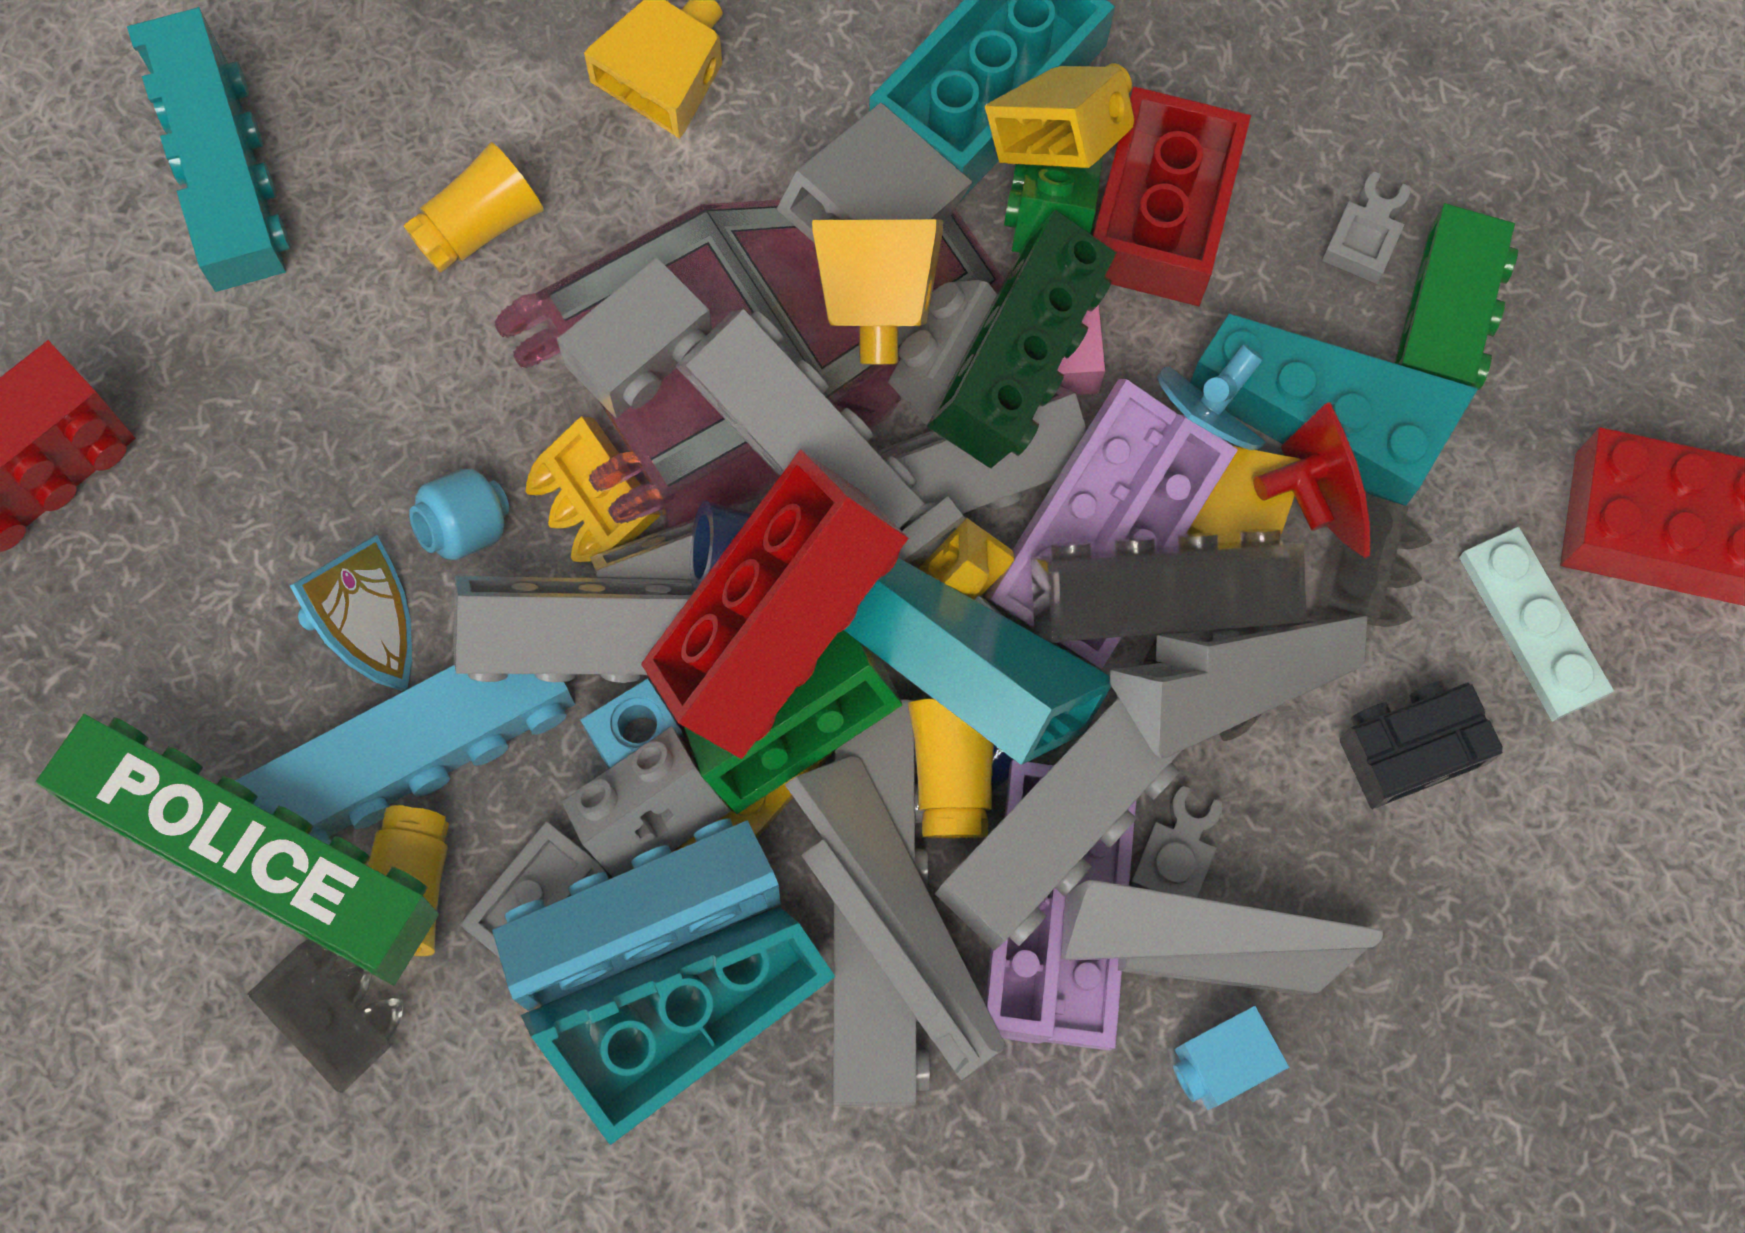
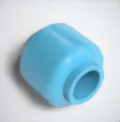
M460 469L422 485L415 496V505L409 510V518L418 542L428 553L436 552L447 560H459L499 541L504 533V516L509 513V503L504 490L496 481H488L481 473L474 469Z

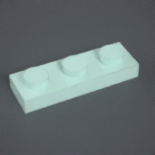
M1516 527L1467 549L1460 555L1459 559L1552 722L1601 700L1614 692L1520 527Z

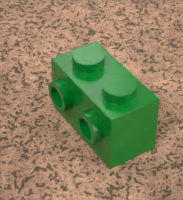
M1103 156L1089 168L1016 164L1004 226L1015 228L1012 252L1020 253L1026 239L1054 210L1091 234Z

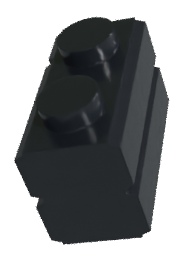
M1440 680L1411 693L1409 697L1412 704L1391 712L1387 702H1383L1366 708L1351 717L1354 726L1339 740L1372 810L1486 766L1503 753V746L1490 720L1486 719L1485 709L1472 684L1467 682L1449 689L1446 681Z

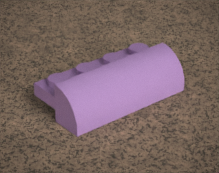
M1118 379L1013 548L1014 562L988 588L984 597L1067 651L1102 669L1238 449L1188 420L1184 414H1177L1129 380Z
M1015 760L1011 761L1004 818L1050 771L1053 765L1031 762L1020 765ZM1136 801L1128 808L1134 816ZM1134 823L1110 848L1099 840L1083 858L1092 868L1076 886L1088 880L1129 886ZM1054 888L1038 905V908L1047 917L1020 946L1008 938L995 951L991 948L985 1005L1002 1038L1037 1044L1048 1042L1110 1051L1115 1049L1122 975V971H1118V959H1061L1065 897Z

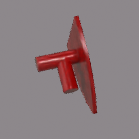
M1329 402L1324 404L1281 446L1285 456L1301 460L1256 476L1254 478V488L1258 497L1263 501L1292 490L1311 531L1327 526L1346 546L1366 558L1370 556V521L1366 494L1357 461L1341 423Z

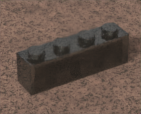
M1250 529L1240 531L1241 542L1218 543V534L1193 533L1178 535V546L1155 548V538L1115 540V551L1091 553L1090 542L1051 544V556L1031 557L1034 634L1050 642L1307 622L1304 543L1280 539V529Z

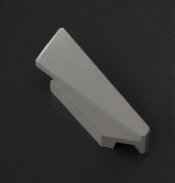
M1281 612L1157 635L1156 661L1162 663L1110 670V684L1150 749L1156 756L1165 759L1361 668L1365 660L1367 616L1350 614L1321 621L1307 618L1306 613Z
M851 756L796 776L786 783L785 786L823 838V840L801 856L957 1076L963 1081L1001 1053L1005 1043L862 761L857 757Z
M1088 880L1075 886L1065 896L1061 959H1118V971L1309 996L1319 993L1367 949L1380 943L1383 938V930Z

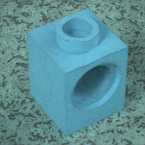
M648 678L580 720L588 737L609 769L671 726L685 742L680 729L683 726L677 722L661 695L657 694ZM648 718L657 724L655 733L645 742L632 743L623 738L625 727L634 719Z
M1256 1006L1174 1049L1180 1062L1173 1065V1069L1182 1089L1192 1102L1202 1099L1207 1110L1223 1104L1290 1068Z

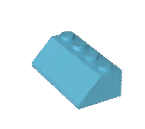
M730 818L719 820L695 832L696 842L672 853L668 845L656 847L635 857L631 861L634 869L611 879H608L606 872L597 873L572 884L568 888L570 897L549 906H545L542 899L534 900L505 914L507 924L493 929L492 932L512 999L526 1010H534L780 905L779 884L748 820L733 826Z

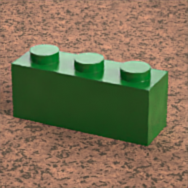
M1443 204L1429 229L1395 364L1471 386L1478 390L1482 388L1492 361V355L1483 352L1487 335L1492 337L1495 335L1505 309V301L1497 299L1500 283L1507 284L1518 257V249L1510 247L1515 223L1450 204Z
M843 630L836 634L818 658L810 678L803 685L796 687L778 711L773 726L767 735L761 740L756 741L743 759L738 758L688 728H684L701 777L736 814H739L903 704L881 658Z

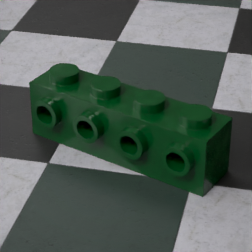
M1054 210L1026 239L927 427L990 469L1011 452L1016 456L1022 454L1033 440L1039 428V423L1033 420L1039 405L1045 406L1057 392L1063 381L1064 374L1057 369L1064 357L1067 359L1076 351L1088 331V326L1082 323L1087 310L1093 311L1111 286L1112 280L1105 275L1117 252Z

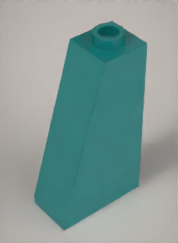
M898 558L894 567L885 576L876 581L858 605L853 621L844 630L1020 765L1085 734L1111 688L1110 677L1104 672Z

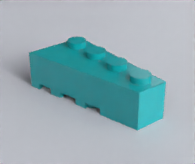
M200 7L127 26L133 48L139 52L151 73L142 76L148 99L153 103L161 126L166 133L160 136L166 159L177 183L180 186L187 185V188L177 190L176 192L199 268L214 291L218 292L286 273L281 251L291 249L290 241L280 214H270L267 200L276 198L277 194L267 164L265 162L257 164L253 149L262 147L263 142L253 113L251 111L243 113L240 99L248 97L249 90L239 62H227Z
M1228 314L1201 356L1190 383L1203 392L1205 383L1209 379L1220 375L1243 344L1251 347L1264 360L1234 396L1225 410L1237 419L1277 442L1284 444L1324 404L1330 402L1357 461L1365 492L1399 512L1404 510L1419 490L1478 390L1471 386L1232 314Z
M778 906L524 1013L521 1017L533 1041L600 1133L611 1145L836 976L799 922Z

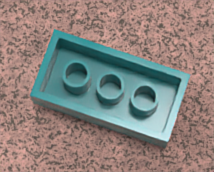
M963 0L869 97V112L882 103L968 177L972 183L964 194V198L999 161L985 105L1052 68L1059 66H1088L1107 46L1115 6L1108 0Z

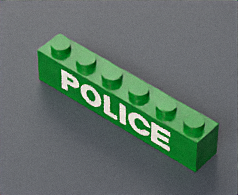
M83 714L35 781L64 805L393 986L396 985L439 915L423 896L428 887L415 877L396 867H391L387 875H383L366 865L370 856L352 843L338 836H334L329 845L309 835L314 826L301 816L282 806H278L273 814L253 805L258 796L245 786L226 776H222L217 785L199 776L203 767L198 762L170 746L166 748L162 755L147 748L144 745L149 738L135 727L116 717H113L108 726L92 717Z

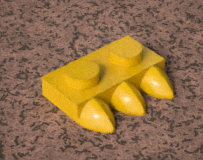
M581 416L536 459L528 474L525 490L528 495H545L561 488L550 509L548 520L550 528H569L584 521L572 546L571 559L575 562H591L590 557L632 542L662 515L595 418Z

